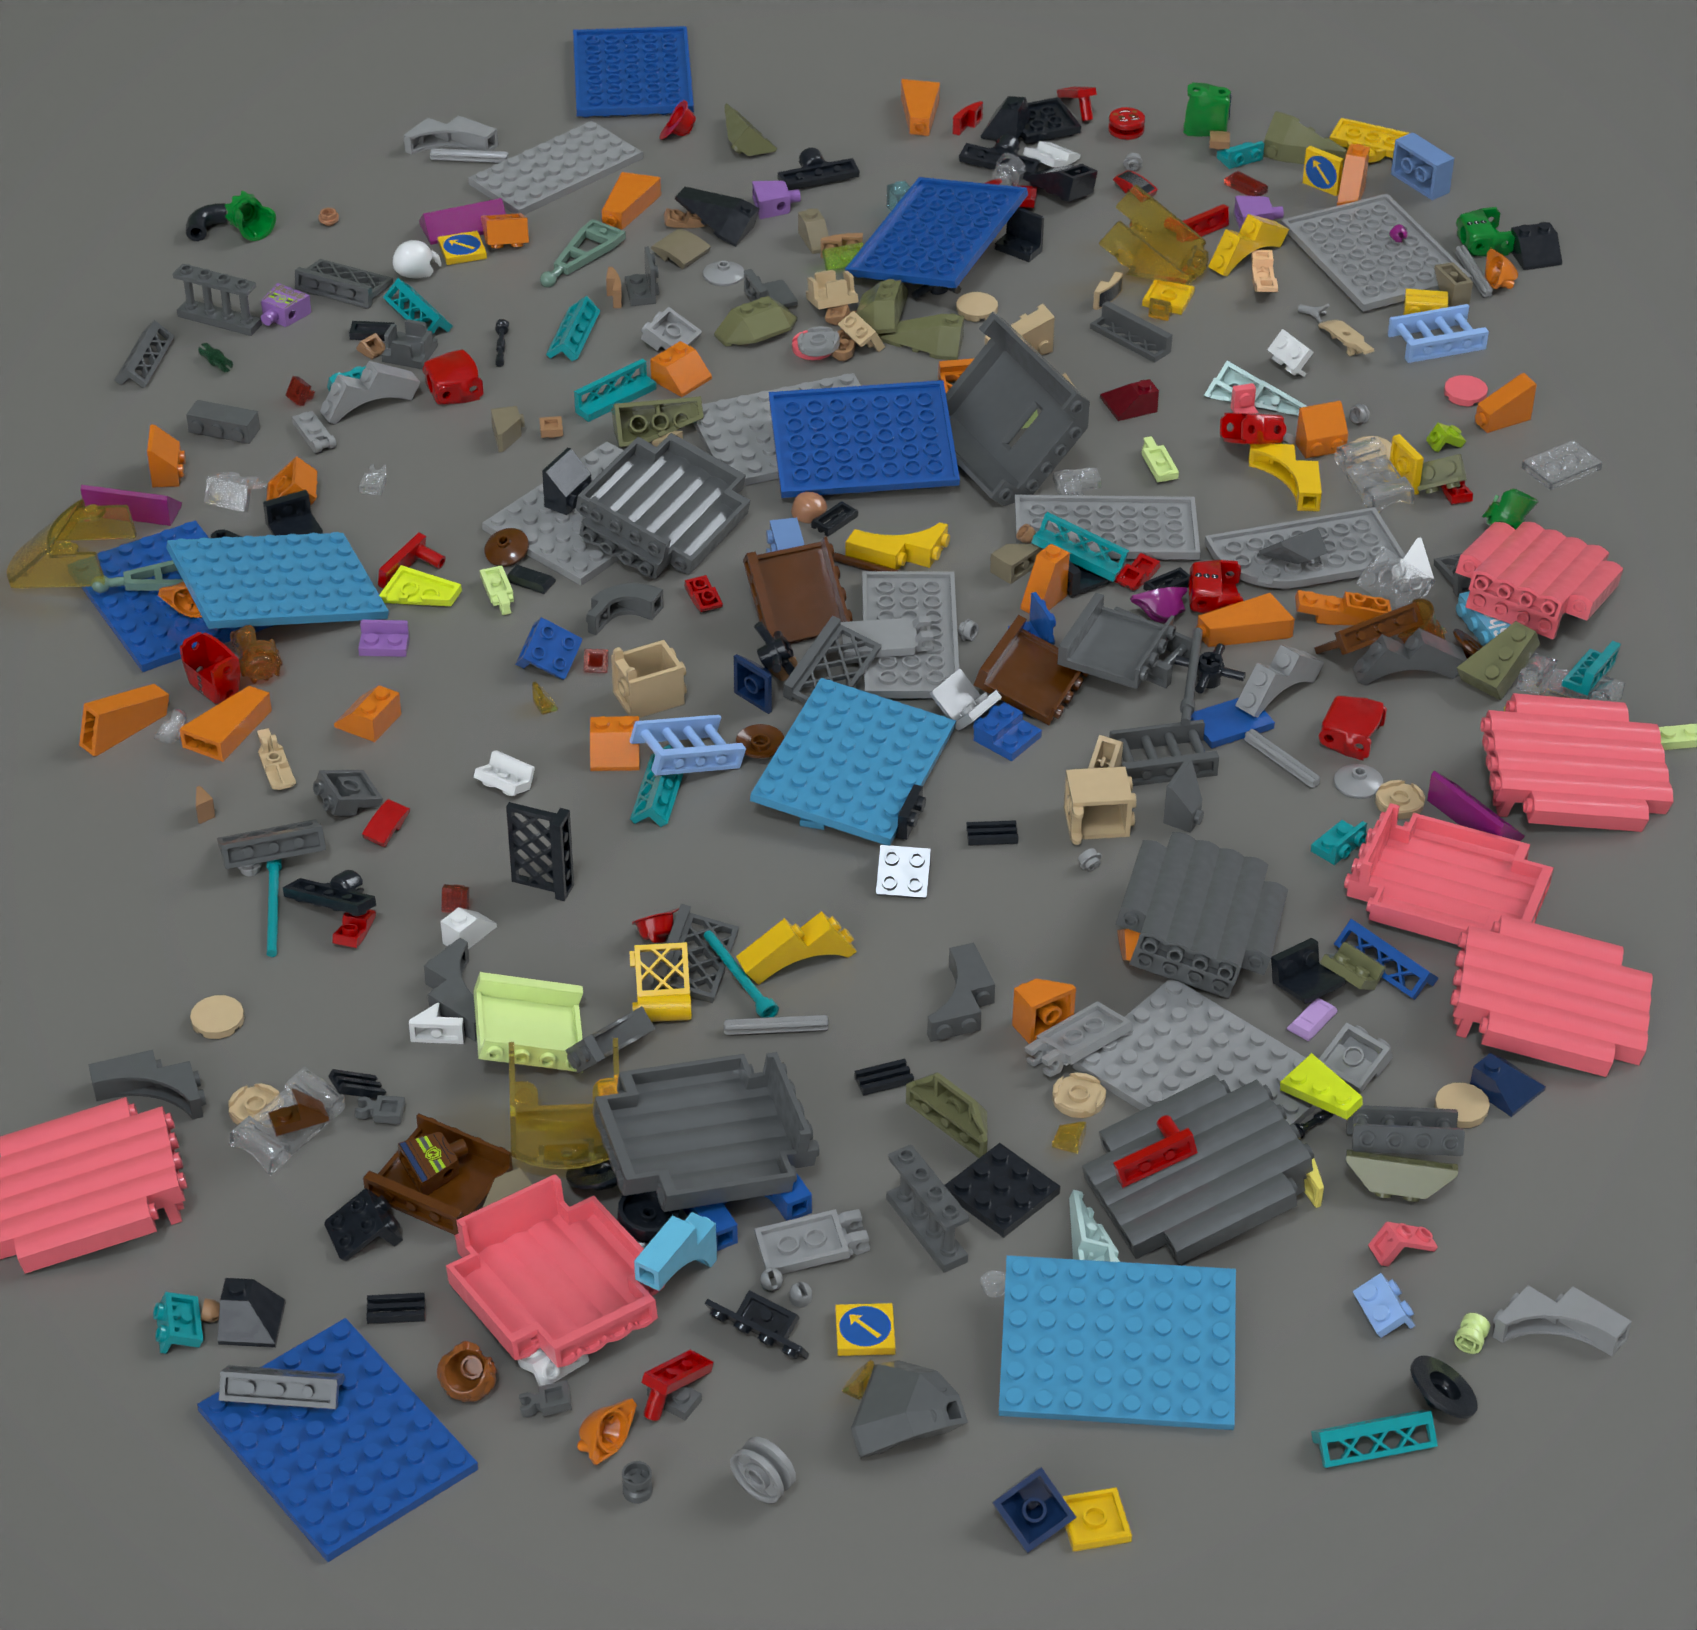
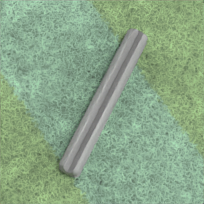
M432 148L430 159L438 161L501 163L509 159V154L503 151Z
M1465 245L1457 246L1455 254L1466 271L1472 276V280L1484 298L1487 296L1491 297L1493 289Z
M1250 729L1245 733L1244 739L1247 743L1310 788H1315L1319 785L1320 776L1256 730Z
M827 1015L724 1020L725 1035L828 1030Z

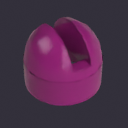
M1401 224L1394 226L1389 233V236L1397 243H1402V240L1407 239L1408 235L1407 230Z

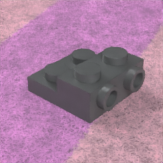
M319 770L317 779L313 783L314 794L321 796L324 809L330 810L333 816L356 815L358 807H380L383 800L364 770Z

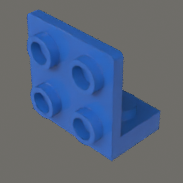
M1037 592L1031 593L1030 621L1025 622L1023 629L1054 645L1053 629L1056 626L1055 616L1049 612L1045 601L1039 597Z
M541 617L533 624L515 665L524 669L529 664H532L564 680L582 643V638Z

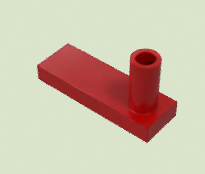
M1073 86L1057 89L1058 97L1079 98L1082 121L1093 119L1090 96L1097 95L1096 87Z
M1222 204L1184 221L1169 216L1165 219L1164 226L1176 232L1177 242L1183 245L1228 226L1229 207Z
M418 532L379 569L378 586L384 589L401 565L409 568L420 558L440 569L444 565L446 557L426 547V536Z
M1169 1115L1159 1118L1157 1127L1165 1139L1113 1162L1121 1186L1124 1188L1197 1154L1194 1136L1190 1129L1186 1128L1180 1131Z
M690 1349L644 1372L641 1383L651 1388L643 1413L644 1417L653 1421L660 1420L667 1395L711 1373L714 1362Z

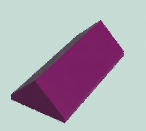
M502 198L424 213L419 220V224L430 245L438 244L437 237L472 231H478L479 235H483L481 216L506 214Z
M82 484L80 488L85 515L171 526L182 507V502L164 495Z
M1433 771L1430 778L1427 801L1458 825L1516 841H1521L1525 837V835L1458 784Z

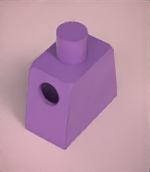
M752 181V199L754 205L760 208L758 212L759 219L788 214L790 212V203L801 201L800 191H788L784 181Z
M1235 196L1234 215L1239 229H1241L1248 214L1270 220L1283 219V207H1272L1268 197Z

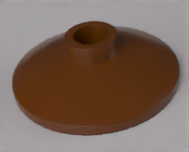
M502 529L488 539L484 553L487 560L495 566H511L519 562L526 555L529 541L526 534L519 529Z
M1454 629V637L1463 648L1467 659L1482 648L1471 636L1460 629Z
M766 724L748 726L742 729L736 737V743H742L745 746V755L753 758L774 756L784 740V735L779 729Z

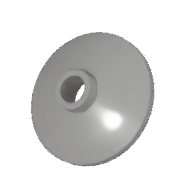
M717 261L704 268L703 277L713 285L730 286L739 283L744 278V269L735 262Z
M1350 764L1341 767L1335 773L1334 784L1346 796L1366 799L1376 795L1379 787L1383 784V778L1377 770L1370 766Z

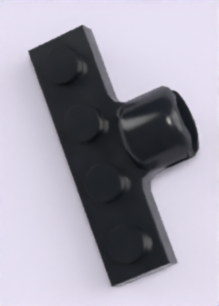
M1010 134L1000 136L992 148L966 143L959 154V162L1022 177L1035 173L1040 168V160L1017 155L1020 150V142L1015 136Z
M809 147L799 155L801 168L778 172L777 179L778 181H784L789 191L859 177L860 171L853 158L827 162L817 148Z
M344 870L335 875L330 883H319L299 878L282 887L284 897L295 899L297 902L311 903L317 907L331 908L333 911L351 913L353 916L364 915L367 910L376 906L375 896L363 893V888L356 889L363 884V879L353 870Z

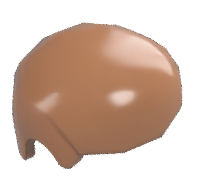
M803 492L795 497L791 513L798 521L810 524L814 518L827 511V504L825 499L818 493Z

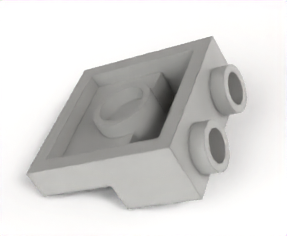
M668 307L663 312L659 311L651 323L647 322L641 330L643 333L641 339L657 351L662 347L666 350L679 341L691 346L700 337L702 331Z
M1346 1022L1320 1056L1319 1060L1349 1086L1362 1093L1371 1079L1381 1074L1393 1058L1391 1046L1381 1038L1376 1040L1361 1026L1356 1025L1354 1027Z

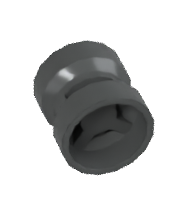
M630 1462L622 1470L623 1495L629 1502L643 1503L652 1495V1470L645 1462Z

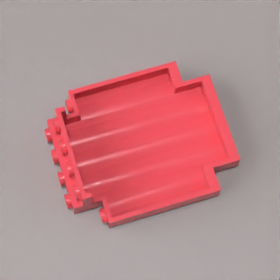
M1494 522L1460 555L1455 573L1471 578L1466 608L1509 624L1517 621L1535 630L1539 635L1554 639L1564 613L1588 621L1618 587L1623 568L1613 561H1607L1609 552L1603 547L1587 545L1579 538L1565 537L1557 530L1544 529L1534 522H1523L1515 530L1507 523Z
M1513 693L1511 699L1506 702L1505 711L1488 710L1486 716L1481 719L1480 728L1484 732L1482 745L1487 753L1486 766L1488 771H1490L1489 785L1494 793L1492 801L1493 806H1496L1497 815L1500 817H1507L1516 802L1523 803V811L1527 815L1528 823L1642 832L1649 821V813L1667 814L1673 804V789L1669 783V771L1665 763V753L1661 744L1659 727L1657 724L1629 722L1628 708L1624 702Z
M1390 803L1387 811L1381 812L1374 828H1369L1366 844H1361L1358 855L1359 859H1354L1351 868L1352 874L1348 873L1344 882V888H1347L1348 897L1368 902L1366 911L1370 912L1369 920L1458 945L1461 932L1466 933L1468 926L1491 931L1494 921L1499 922L1501 915L1535 923L1548 893L1554 867L1528 861L1530 844L1413 813L1409 822L1405 821L1403 826H1399L1397 821L1400 806Z
M1501 915L1499 922L1494 921L1491 931L1468 926L1466 933L1461 932L1458 940V947L1461 948V951L1458 952L1455 966H1458L1459 970H1456L1453 978V985L1456 986V989L1453 990L1450 1005H1454L1453 1024L1457 1025L1456 1036L1466 1038L1472 1023L1476 1022L1480 1023L1479 1033H1482V1045L1603 1077L1607 1076L1614 1059L1639 1066L1646 1052L1648 1042L1653 976L1651 973L1622 966L1624 954L1622 946Z
M127 1097L0 1136V1260L17 1255V1259L26 1274L157 1232L155 1220L159 1219L158 1209H165L171 1225L182 1222L180 1210L184 1209L183 1201H186L183 1189L188 1188L184 1173L179 1172V1169L183 1168V1163L179 1152L175 1153V1149L179 1148L175 1132L171 1133V1129L175 1128L171 1113L166 1114L163 1106L138 1114L135 1104H129Z
M556 1174L456 1220L459 1234L455 1235L458 1254L462 1258L446 1265L449 1284L514 1360L527 1358L541 1348L557 1368L572 1364L582 1355L597 1352L608 1342L621 1340L631 1331L647 1327L658 1318L656 1300L652 1296L659 1291L635 1280L634 1260L644 1248L595 1196H591L569 1207L563 1198L561 1179Z

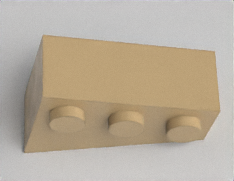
M1044 304L1037 306L1038 310L1029 315L1023 314L1020 316V320L1011 326L1041 355L1053 352L1055 316ZM987 335L985 336V345L991 339Z

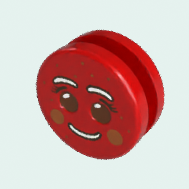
M1117 108L1109 114L1108 131L1112 136L1119 139H1136L1144 133L1145 115L1135 108Z

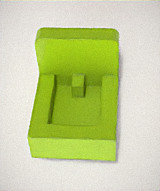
M1439 422L1426 438L1428 444L1436 452H1439L1445 443L1462 448L1466 442L1459 428L1454 425L1447 426Z

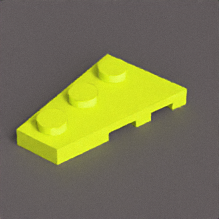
M401 565L379 597L382 598L384 603L452 606L462 592V586L459 583Z
M1312 1053L1280 1081L1281 1091L1346 1120L1363 1105L1362 1096Z

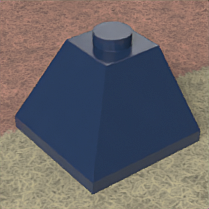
M738 654L734 655V693L765 713L770 714L772 712L771 672L750 659Z
M1489 1053L1473 1066L1470 1081L1471 1085L1476 1086L1485 1093L1491 1104L1511 1117L1545 1091L1546 1086L1506 1059Z
M1042 1467L1032 1471L992 1502L1027 1553L1077 1518Z

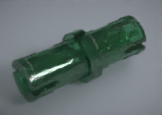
M208 343L201 344L206 348L204 350L199 347L198 351L201 356H204L212 366H217L223 372L230 371L226 365L232 368L233 362L226 358L222 351L214 349Z

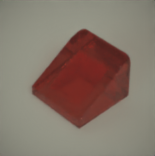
M584 649V673H607L609 663L608 649Z

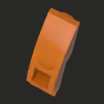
M1298 590L1295 596L1297 612L1315 615L1316 623L1356 625L1391 611L1390 600L1345 591L1343 598H1338L1332 595L1327 596L1312 591Z

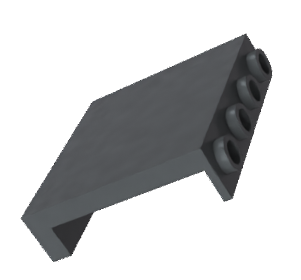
M1095 593L1060 643L1057 664L1137 689L1142 681L1147 680L1151 667L1156 666L1160 653L1163 654L1165 652L1168 641L1173 640L1176 633L1174 616L1171 615L1165 625L1104 607V595Z

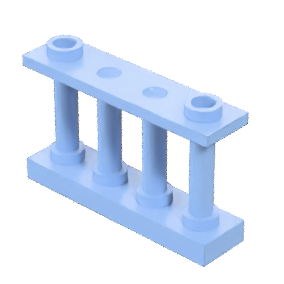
M1464 304L1390 317L1388 336L1401 335L1407 343L1405 360L1408 363L1485 350L1489 331L1486 327L1473 329L1467 322L1469 305ZM1460 325L1463 331L1453 332L1450 327ZM1441 329L1444 334L1434 336L1430 330ZM1421 332L1425 338L1414 339L1411 333Z
M720 715L635 721L630 737L631 744L647 743L654 752L655 759L651 770L655 776L737 769L741 767L746 751L742 743L726 744L717 731L722 718ZM700 738H710L715 745L706 746ZM689 739L694 747H684L679 740ZM668 741L673 749H663L658 742Z

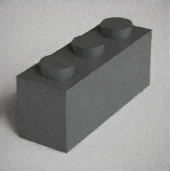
M196 400L186 414L188 431L190 433L250 444L260 430L258 411Z

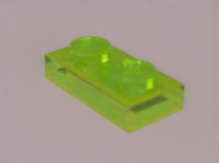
M863 242L824 249L822 255L826 271L846 268L863 247Z

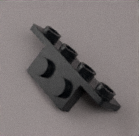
M750 1290L736 1313L709 1299L704 1303L711 1310L709 1315L721 1322H725L728 1319L734 1322L733 1327L748 1335L751 1331L759 1335L757 1339L770 1347L774 1343L783 1347L781 1351L793 1359H797L798 1355L804 1359L808 1358L809 1353L802 1346L788 1340L800 1318L796 1313Z

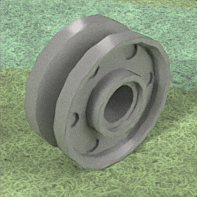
M751 1437L744 1444L743 1449L738 1450L730 1459V1467L734 1477L750 1495L759 1501L775 1503L782 1496L784 1490H788L796 1481V1472L786 1454L765 1438Z

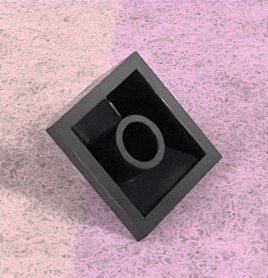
M1008 96L995 110L981 134V139L998 140L1004 134L1013 135L1018 139L1031 117L1026 97Z
M225 1278L220 1298L218 1345L276 1348L286 1304L285 1299L254 1279Z

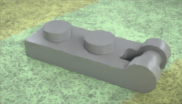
M313 411L303 412L292 417L293 425L314 453L322 452L324 448L332 449L337 446L334 436L330 435Z

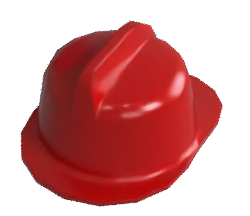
M683 100L676 106L668 123L660 133V139L666 138L671 133L678 136H685L690 133L696 117L687 108L688 102L686 100Z
M679 908L632 922V925H636L643 940L663 943L666 941L667 936L670 935L673 927V913L678 911Z

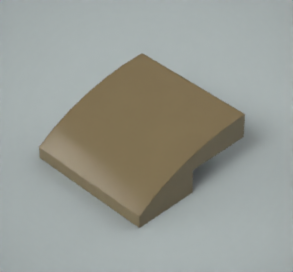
M679 228L651 247L665 262L671 259L682 270L707 254L711 248L700 237Z

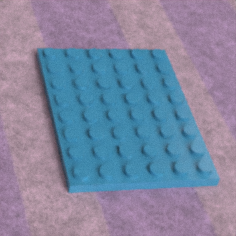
M344 533L167 540L166 548L208 629L388 619L389 610L379 596L378 591Z
M821 678L751 792L750 801L883 845H891L898 832V814L914 784L923 786L955 729L956 720Z
M1007 1255L999 1416L1234 1430L1236 1269Z

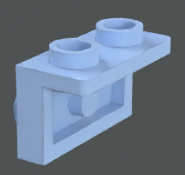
M1380 1273L1353 1290L1354 1295L1380 1338L1404 1323L1410 1329L1415 1327L1411 1319L1414 1312L1406 1300L1401 1302L1398 1296L1402 1292L1393 1279L1388 1281Z

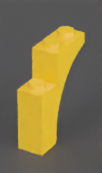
M1248 214L1240 232L1225 229L1208 267L1223 276H1228L1233 268L1251 252L1266 246L1280 248L1289 229L1276 221Z
M1250 444L1249 467L1268 472L1285 483L1295 497L1297 511H1320L1322 491L1318 461L1296 460L1294 444Z
M939 522L926 530L904 535H881L854 529L845 541V555L897 570L904 566L906 562L930 568L934 561L940 558L943 548L949 545L950 534H948V524Z
M821 911L802 927H799L796 923L791 925L784 918L739 953L736 958L745 973L760 985L777 971L799 960L818 955H840L849 958L857 951L851 943L854 941V938L846 928L841 930V925L833 916L828 918Z

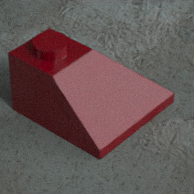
M1150 379L1104 392L1100 394V398L1117 421L1156 413L1158 411L1159 390Z

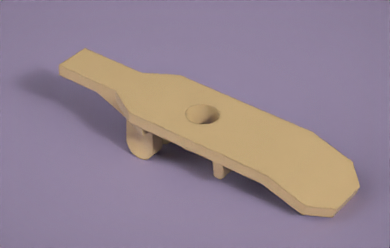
M1330 320L1318 325L1319 328L1331 333L1332 339L1337 338L1343 342V345L1347 346L1348 356H1353L1355 353L1360 354L1363 352L1368 354L1374 352V348L1364 342V336L1343 321Z
M269 728L258 730L257 734L261 742L258 754L271 788L281 790L294 786L296 780L292 774L283 747L277 743L276 735H271Z

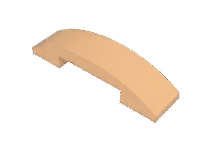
M1255 250L1251 252L1252 279L1255 292H1278L1277 278L1274 277L1273 271L1274 259L1272 250Z

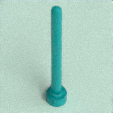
M710 930L704 933L705 940L756 1003V1013L759 1017H775L779 1007L774 1000L761 994L715 934Z

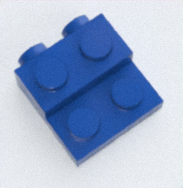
M1005 702L1000 706H992L988 715L985 718H977L973 725L975 742L1010 761L1017 758L1042 736L1041 729L1023 720L1022 711Z

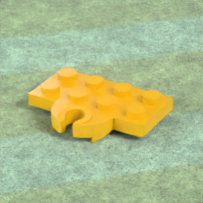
M1340 118L1329 139L1341 147H1346L1347 151L1350 144H1361L1365 147H1370L1368 162L1370 163L1380 161L1385 156L1393 159L1395 140L1410 133Z

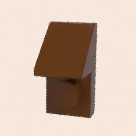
M292 1088L294 1105L268 1112L276 1137L328 1122L329 1116L322 1101Z

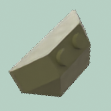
M884 280L862 294L856 313L877 334L896 332L908 296V289L901 280Z
M761 297L758 300L732 308L714 332V336L724 346L753 344L790 331L797 322V316L771 297Z
M938 1072L906 1084V1104L976 1157L980 1158L987 1153V1111L975 1099Z
M1349 1149L1346 1151V1162L1368 1190L1375 1192V1195L1378 1197L1391 1198L1392 1195L1403 1196L1404 1200L1418 1202L1420 1199H1427L1458 1176V1164L1368 1152H1354Z

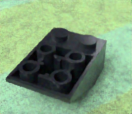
M1084 164L1044 169L1025 175L1023 179L1030 182L1032 186L1044 189L1046 193L1055 194L1061 197V200L1071 202L1074 199L1093 194L1098 171Z

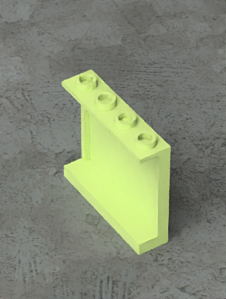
M480 972L473 990L478 1059L577 1072L569 1064L568 1054L565 1050L582 1040L579 1003L583 995V986Z

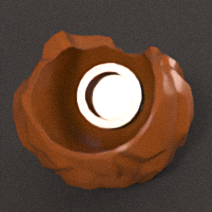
M462 1341L453 1350L442 1356L437 1366V1378L441 1383V1387L444 1388L447 1395L462 1402H475L488 1395L496 1384L497 1370L492 1358L485 1357L478 1345Z

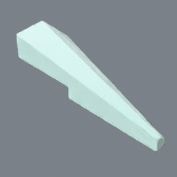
M1226 361L1217 378L1213 379L1204 394L1207 398L1231 402L1233 386L1253 383L1256 387L1254 406L1257 408L1298 416L1299 408L1307 407L1300 401L1229 361Z
M1073 1190L1069 1198L1073 1259L1120 1262L1117 1258L1119 1252L1102 1224L1095 1222L1093 1209L1086 1207L1082 1200L1084 1194L1081 1191Z

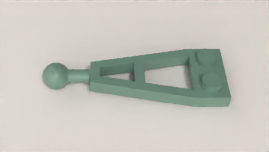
M594 219L590 220L578 231L556 259L554 270L545 271L541 274V284L544 287H552L556 284L557 277L562 273L569 275L614 249L626 239V231ZM585 238L601 243L588 252L578 249ZM570 257L575 258L573 261L566 264Z
M173 560L124 571V577L108 578L105 575H96L92 579L91 586L97 593H104L110 587L125 586V589L128 591H159L162 587L173 586L183 582V579L162 578V574L178 571ZM153 576L155 577V579H144Z

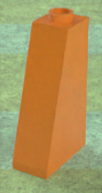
M902 79L901 100L909 133L929 136L940 100V82Z
M621 172L602 209V223L623 230L661 196V177Z
M1267 593L1199 615L1196 628L1203 630L1202 641L1208 647H1215L1219 643L1233 645L1293 637L1295 619L1271 593Z
M150 684L84 703L79 746L94 757L100 755L166 716L169 694L156 684Z
M248 686L180 728L182 747L224 762L272 711L270 693Z

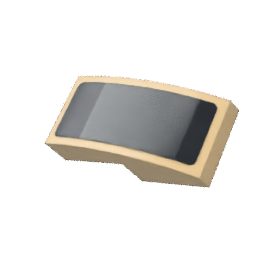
M1115 272L1109 282L1100 281L1094 291L1093 309L1098 310L1102 308L1103 303L1107 301L1112 302L1118 297L1122 291L1123 273Z

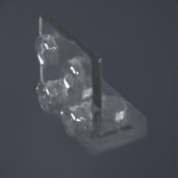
M216 472L215 476H207L203 503L248 512L251 490L266 488L267 483L260 482V478L255 476L239 477L240 473Z

